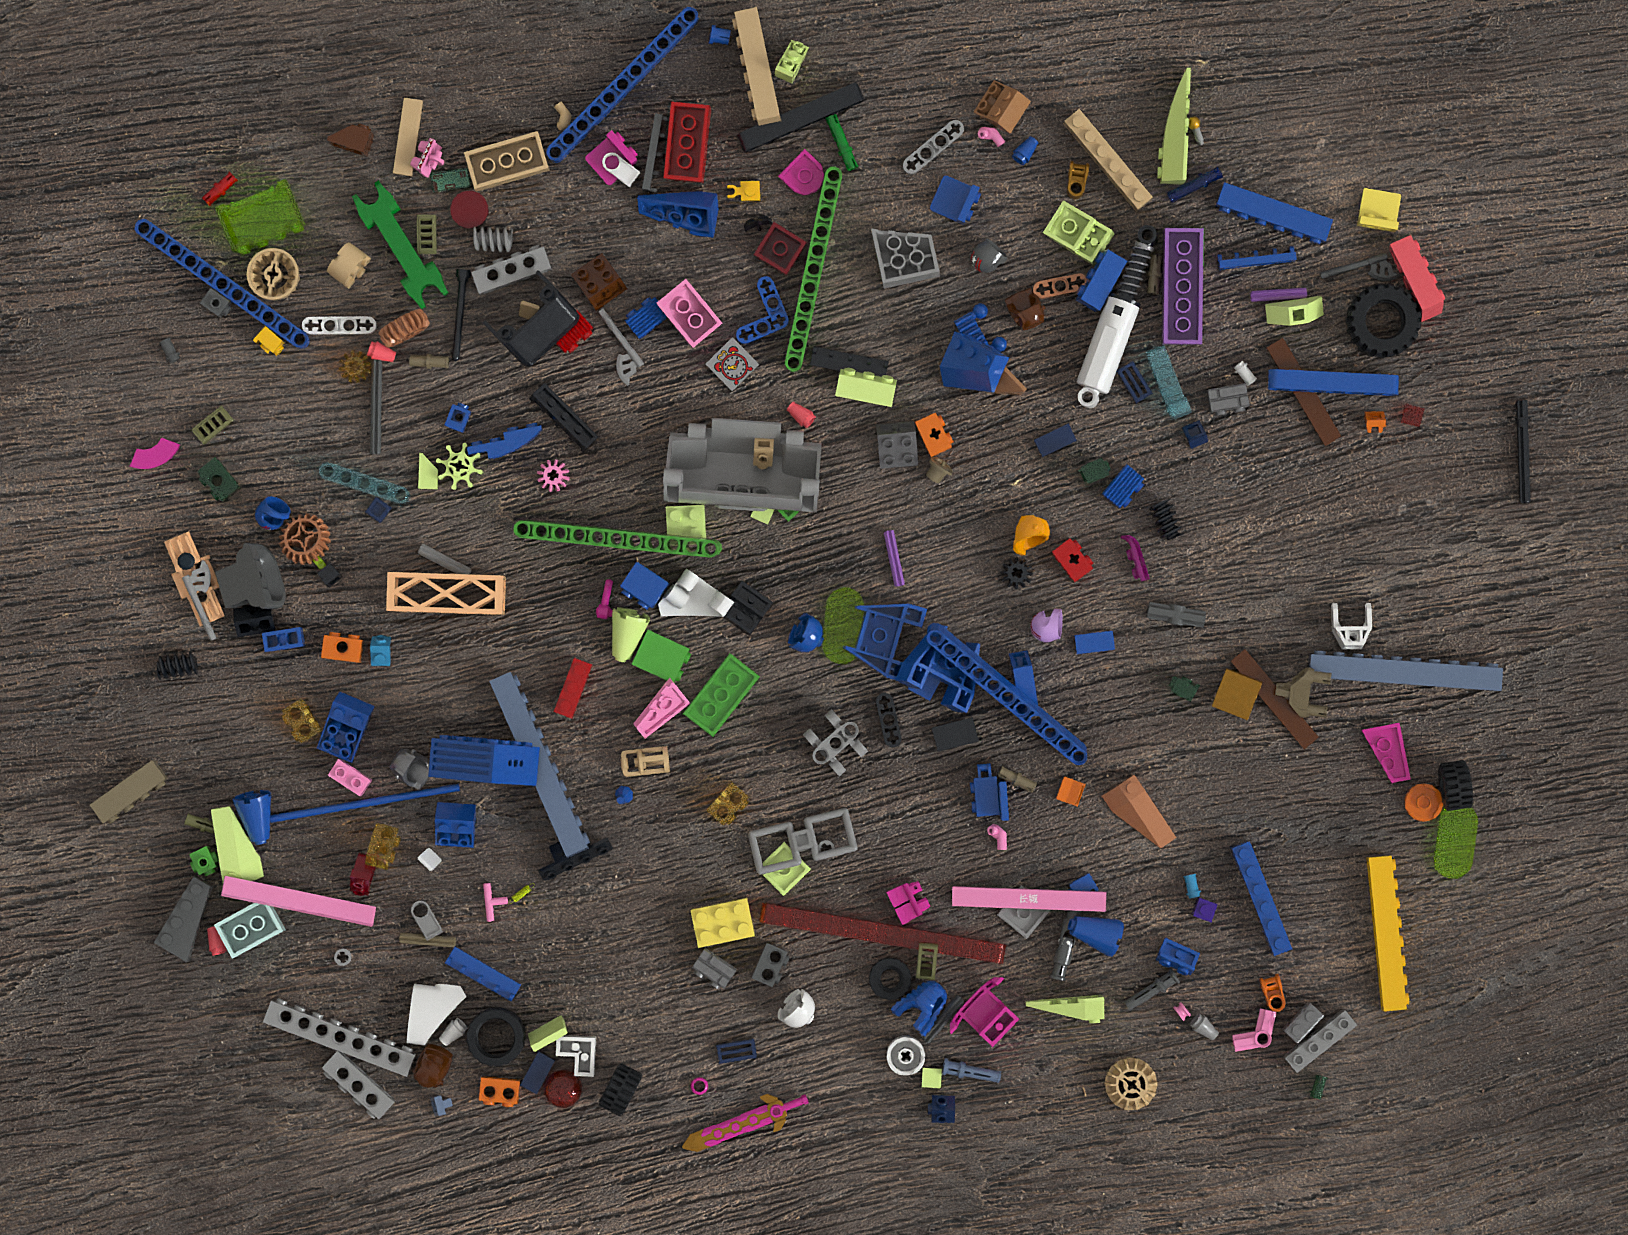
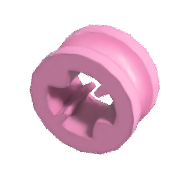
M1182 1002L1179 1003L1178 1007H1173L1183 1021H1185L1186 1016H1191Z

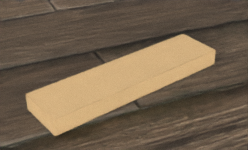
M404 98L393 174L413 176L414 168L410 163L416 155L423 100Z

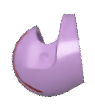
M1055 608L1050 617H1046L1044 611L1037 613L1030 624L1032 635L1042 642L1060 639L1063 624L1062 610Z

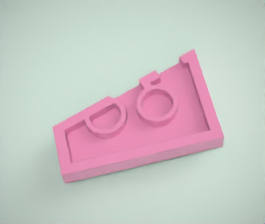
M669 678L633 724L646 739L687 707L690 702L671 678Z

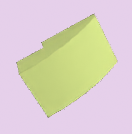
M1064 200L1043 231V234L1093 266L1097 263L1095 259L1099 252H1103L1114 236L1113 230Z

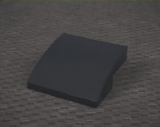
M741 581L729 598L734 603L723 618L750 636L773 602L744 581Z

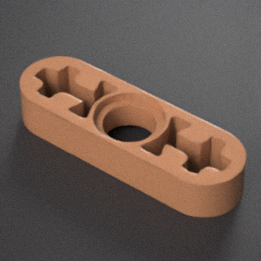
M1078 273L1039 281L1034 285L1033 293L1039 299L1075 293L1079 289L1078 285H1072L1071 288L1073 290H1069L1067 279H1071V283L1075 282L1077 277H1080V280H1084L1082 284L1084 285L1087 278L1085 275ZM1057 281L1065 283L1066 288L1064 291L1059 292L1055 289ZM1048 283H1052L1053 294H1050V290L1044 291V295L1036 292L1039 285L1046 288L1049 287Z

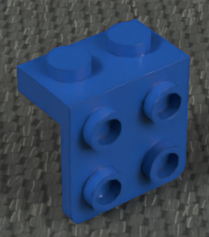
M944 176L930 205V210L964 225L965 221H970L974 212L970 210L973 203L977 204L981 193L978 191L980 187L970 186L949 176Z

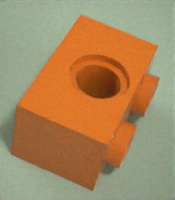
M329 632V636L324 635L321 658L361 663L364 640H359L360 636L348 634V638L340 637L341 633ZM340 642L347 643L348 649L344 653L338 650Z

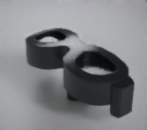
M760 216L758 219L751 218L745 222V232L756 226L757 230L761 231L760 225H772V219L768 216Z

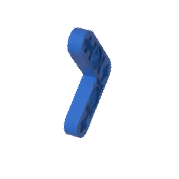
M761 277L757 282V288L768 316L742 326L737 330L736 338L741 344L751 343L780 331L788 325L787 313L775 284L770 277ZM764 280L767 283H771L769 285L770 293L773 290L775 291V294H770L766 298L763 296V294H767L765 288H760ZM770 298L778 300L776 308H770L767 305V301ZM777 316L786 319L783 321L784 325L782 326L779 323L773 325L774 330H771V325L767 321L771 319L774 322L777 320ZM759 323L767 324V332L759 333L757 331ZM754 326L756 337L750 334L748 335V340L740 339L739 336L742 334V330L750 332L752 330L749 327Z

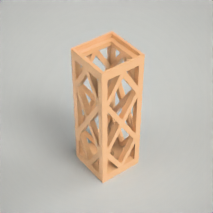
M387 572L386 611L505 615L506 577L500 575ZM399 578L412 579L398 587ZM429 579L463 581L445 590ZM422 581L440 592V594L422 604L403 594L404 591ZM480 581H495V591ZM474 583L491 595L469 606L452 594ZM398 597L414 607L398 606ZM448 597L463 608L430 606ZM495 600V609H479Z

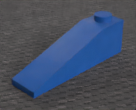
M694 191L638 195V210L640 214L657 221H667L672 223L673 227H682L689 230L690 234L696 236L714 237L718 215L717 193Z

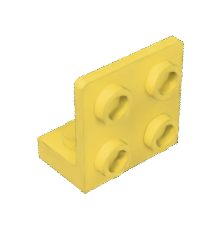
M1364 188L1357 226L1396 232L1399 225L1397 218L1401 194Z

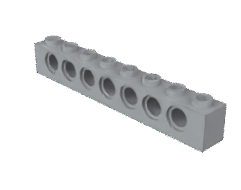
M280 998L271 1000L263 1023L406 1077L409 1075L416 1057V1053L413 1052L414 1049L404 1045L400 1048L395 1046L396 1042L389 1039L379 1040L377 1035L370 1032L363 1034L359 1032V1028L349 1025L347 1028L341 1025V1021L333 1018L330 1021L323 1018L324 1015L313 1011L310 1014L305 1012L306 1008L302 1006H289L286 1000ZM283 1011L291 1013L290 1021H285L282 1018ZM305 1017L309 1020L308 1028H303L300 1025L301 1018ZM320 1024H323L327 1027V1033L325 1035H322L318 1032V1026ZM338 1031L344 1032L346 1036L344 1041L336 1039ZM355 1038L363 1040L362 1048L354 1046ZM373 1045L381 1047L380 1055L373 1054ZM397 1052L400 1057L399 1061L393 1062L390 1059V1053Z

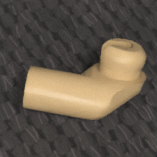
M561 101L554 108L560 114L557 128L560 131H564L571 124L572 115Z

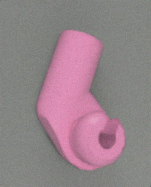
M982 127L977 133L980 139L993 140L997 147L1005 143V140L996 128Z
M990 825L987 828V833L997 840V850H1007L1006 831L999 825Z

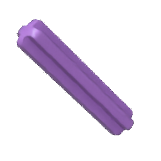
M1306 288L1260 290L1250 293L1252 302L1302 299L1307 297Z
M893 530L885 531L884 537L894 585L896 587L904 585V578Z

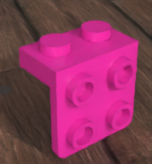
M611 130L606 135L607 138L585 157L589 165L607 185H612L618 180L603 167L602 161L607 153L618 154L632 166L638 162L636 158L638 154L631 146L627 148L623 144L625 139L619 132L615 134ZM616 156L607 157L605 160L606 167L608 169H616L619 165V159Z

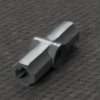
M1149 602L1146 618L1166 621V623L1204 628L1206 612L1188 609L1180 605Z

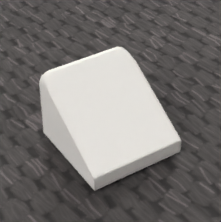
M427 848L418 857V860L429 871H433L442 861L430 848Z

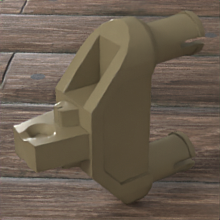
M1307 667L1292 678V682L1276 684L1275 695L1289 699V704L1300 717L1307 718L1309 715L1327 717L1328 706L1314 705L1309 702L1310 689L1313 682L1330 685L1332 673L1314 671L1315 669Z

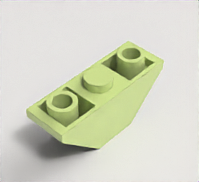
M791 40L776 66L774 76L793 83L809 47L801 42Z
M1322 296L1265 304L1267 324L1298 325L1309 323L1324 315Z

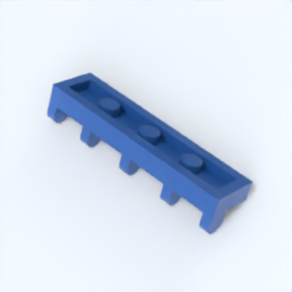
M1294 246L1289 247L1290 253L1277 254V249L1272 248L1273 255L1258 256V251L1254 250V257L1239 258V253L1236 252L1234 253L1235 259L1222 260V255L1218 254V269L1225 270L1295 262L1297 260L1296 252H1294Z
M456 946L445 961L446 965L458 970L460 973L508 999L510 1002H512L522 985Z

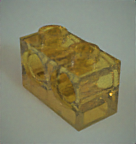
M303 698L281 710L283 712L281 717L286 725L290 724L293 731L291 734L296 742L305 743L323 731ZM294 708L300 710L301 714L298 719H294L291 716V711ZM305 724L310 727V733L307 736L301 733V727Z
M731 782L706 811L723 826L725 823L730 825L737 817L734 813L738 809L742 811L749 803L747 801L749 796L735 783ZM733 792H738L741 795V801L733 803L730 800V795ZM722 806L728 809V815L724 818L717 814L718 808Z
M376 823L366 853V865L388 870L389 863L393 864L396 852H393L394 847L398 848L401 836H398L399 828Z

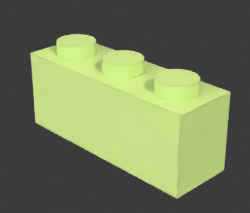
M852 368L840 369L835 396L892 407L897 380L888 375L880 377L875 376L872 372H856Z

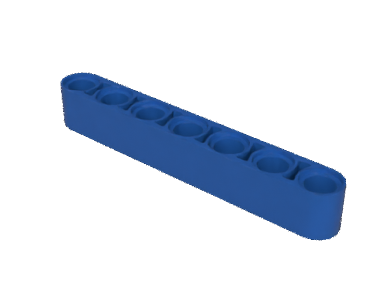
M1284 369L1268 370V390L1381 396L1398 395V375Z

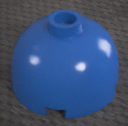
M804 613L798 618L800 620L798 626L794 624L788 638V643L791 644L789 647L798 652H810L816 647H820L824 640L822 636L823 628L820 622L808 613Z

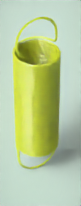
M528 885L523 887L512 896L513 902L519 901L532 888Z

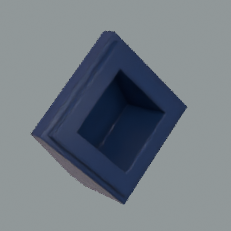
M1200 420L1182 427L1191 449L1208 442L1207 434Z

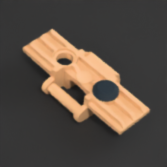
M189 531L165 541V546L176 570L171 576L180 593L181 600L186 599V597L189 600L199 626L201 627L203 624L182 577L191 576L192 571L198 569L197 565L202 560L209 567L212 585L206 592V601L201 602L209 622L224 617V612L214 591L219 589V584L209 560L211 559L210 555L200 558ZM195 582L193 585H203V582Z

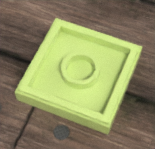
M783 842L763 862V866L793 859L791 848ZM801 859L802 863L798 866L762 875L784 896L811 869Z
M560 1015L528 1033L530 1046L533 1051L536 1052L568 1033L563 1017Z

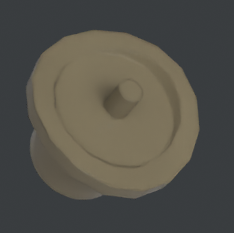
M938 457L930 458L931 467L926 473L930 480L940 483L944 476L947 474L952 475L953 471L946 461Z

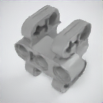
M831 709L824 716L836 728L832 734L821 742L809 728L803 736L813 747L817 745L812 754L813 760L817 764H825L830 760L828 764L840 777L846 769L835 757L849 744L860 757L864 756L868 750L857 738L853 740L859 732L857 724L846 722L841 726L842 720ZM847 725L855 727L854 735H851L850 731L845 728ZM834 737L841 740V746L836 749L830 746V740ZM817 751H820L821 755L826 758L824 761L816 759L815 754Z

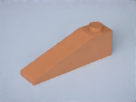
M1134 774L1102 795V798L1114 814L1159 848L1164 847L1176 838Z

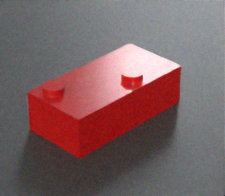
M671 102L663 177L665 180L704 184L711 116L710 105Z

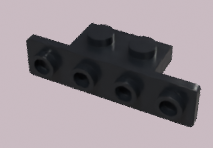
M604 838L592 845L589 843L587 844L589 849L569 858L566 857L560 842L548 846L555 862L539 869L538 872L543 881L553 879L558 874L570 871L575 866L587 863L592 858L608 853V851L613 849L609 839Z

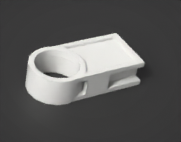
M607 153L603 158L602 164L605 170L629 188L640 175L636 168L616 153ZM616 156L619 159V165L616 169H608L606 167L605 160L607 157Z

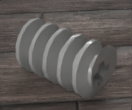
M474 226L473 245L476 251H479L481 246L483 251H487L490 246L491 251L494 252L497 246L499 252H502L504 247L507 252H510L513 244V228L510 233L507 232L506 228L500 233L499 228L496 227L493 233L491 227L488 228L487 232L484 231L483 227L477 232Z

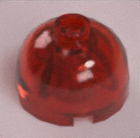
M569 1070L555 1071L546 1079L544 1084V1095L547 1101L558 1108L573 1106L580 1099L582 1093V1083L579 1077L574 1076V1072Z

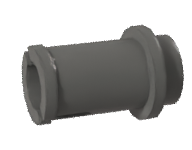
M170 338L164 339L159 343L167 357L166 361H169L171 364L180 359V353L175 350Z

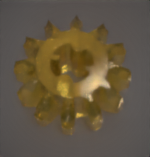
M352 350L350 352L351 357L345 353L344 357L347 360L339 361V363L345 365L339 368V371H346L342 374V377L346 378L349 375L348 382H352L355 377L356 383H359V376L366 380L367 378L363 373H371L369 369H366V367L371 366V362H364L369 357L365 355L361 358V351L355 356V352ZM357 362L360 368L359 370L355 369V372H353L351 364Z

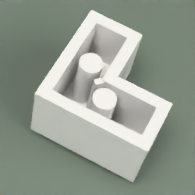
M564 1035L557 1039L556 1056L575 1057L574 1076L594 1077L596 1036Z

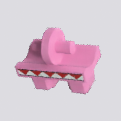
M431 138L429 141H421L418 150L423 154L421 158L414 157L410 165L419 171L423 177L428 178L432 169L435 170L437 165L443 166L444 160L441 159L442 147L436 143V140Z

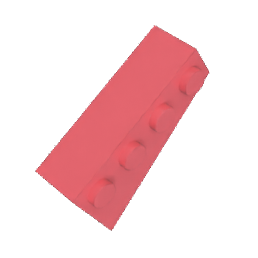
M1409 235L1391 243L1389 251L1399 273H1404V276H1402L1404 285L1407 290L1411 289L1412 292L1410 294L1413 296L1414 302L1417 301L1421 312L1420 321L1423 322L1442 313L1445 296L1442 290H1438L1436 286L1437 280L1435 275L1430 273L1427 268L1429 264L1426 257H1422L1419 252L1421 249L1418 241L1413 240L1412 236Z

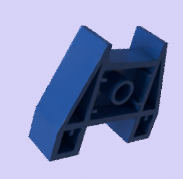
M912 604L855 606L854 609L864 611L865 614L855 648L843 646V649L882 676L895 680L903 663L893 659L903 623L922 628L927 609Z
M933 632L931 635L933 637H937L940 634L938 632ZM926 634L904 660L895 680L909 688L922 689L927 676L930 675L948 685L941 705L954 712L967 713L974 697L976 682L927 642ZM966 642L965 645L979 656L980 644ZM948 644L945 647L948 649H952L955 646L952 644ZM962 656L960 659L962 661H966L969 658L966 656Z

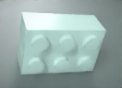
M253 903L214 924L232 959L286 930L273 906Z

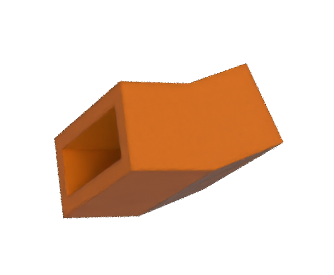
M1063 777L1056 799L1078 807L1086 784Z

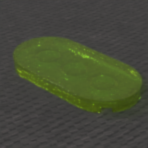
M844 587L835 590L830 594L826 602L822 646L826 657L837 664H846L856 658L843 649V646L855 648L864 617V611L854 609L855 606L864 605V601L861 595L851 588Z
M1444 808L1440 814L1434 851V865L1436 870L1446 878L1458 879L1468 873L1472 867L1478 829V817L1473 808L1447 811Z

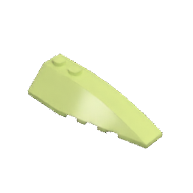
M1186 68L1177 87L1165 125L1162 148L1158 150V159H1161V167L1157 169V178L1160 179V184L1183 185L1186 181L1189 137L1186 136L1189 127L1187 114L1190 107L1188 95L1190 94L1191 68Z

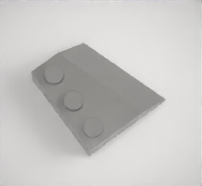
M871 229L884 289L940 277L932 235Z

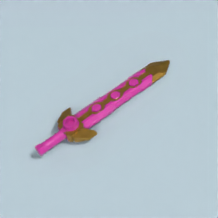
M770 1094L762 1095L760 1099L768 1103V1105H763L735 1118L694 1132L689 1135L682 1148L699 1152L722 1141L773 1123V1121H776L773 1132L779 1131L786 1121L787 1111L800 1105L808 1104L807 1096L805 1094L800 1098L783 1103L776 1096Z

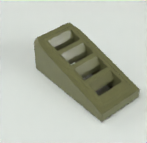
M417 215V254H437L436 215ZM422 221H432V224H422ZM422 229H432V232H422ZM422 237H432V240H422ZM422 245H432V248H422Z
M221 405L191 430L206 445L232 423L234 419ZM221 413L227 421L223 422L218 417V414ZM213 418H215L217 422L220 424L219 427H217L213 423ZM207 423H209L211 427L214 429L213 432H211L207 428ZM203 428L208 436L205 437L200 429Z
M919 942L916 979L935 980L938 944ZM922 948L934 949V952L922 951ZM922 955H931L933 958L922 957ZM921 961H930V962H932V964H931V963H921ZM921 967H930L932 969H921Z

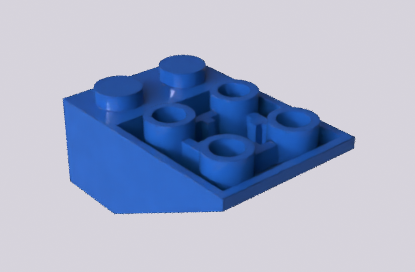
M339 692L332 703L317 749L352 763L375 706Z

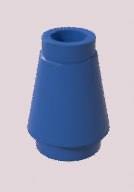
M1029 136L1028 139L1013 151L1012 158L1020 165L1028 163L1038 145V141Z

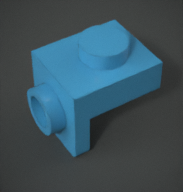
M384 635L372 637L370 644L371 666H390L391 637Z

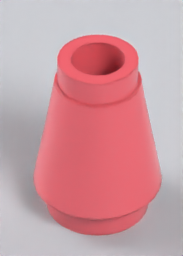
M371 341L367 356L371 357V359L390 361L392 363L396 355V351L378 341Z
M792 402L787 408L789 414L801 427L808 428L816 418L813 415V411L795 402Z
M215 926L208 928V945L212 956L227 952Z

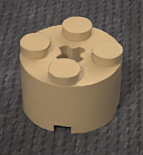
M348 242L339 250L337 258L331 261L327 268V273L349 289L354 284L355 278H361L366 269L363 267L370 262L371 257Z

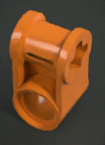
M1279 974L1266 979L1259 978L1267 1007L1275 1012L1283 1010L1285 999ZM1275 997L1281 1001L1279 1008H1273L1271 1005V1001Z

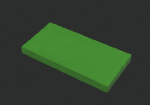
M729 653L683 714L714 737L760 676Z

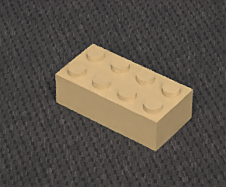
M538 131L464 152L476 192L550 171Z

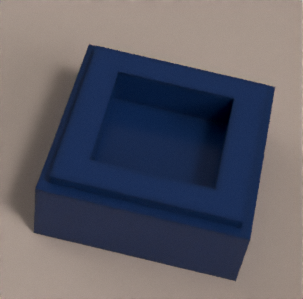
M375 497L365 512L379 523H382L392 508L378 497Z

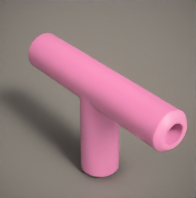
M484 883L486 919L490 922L494 921L493 906L508 904V897L492 898L491 883Z

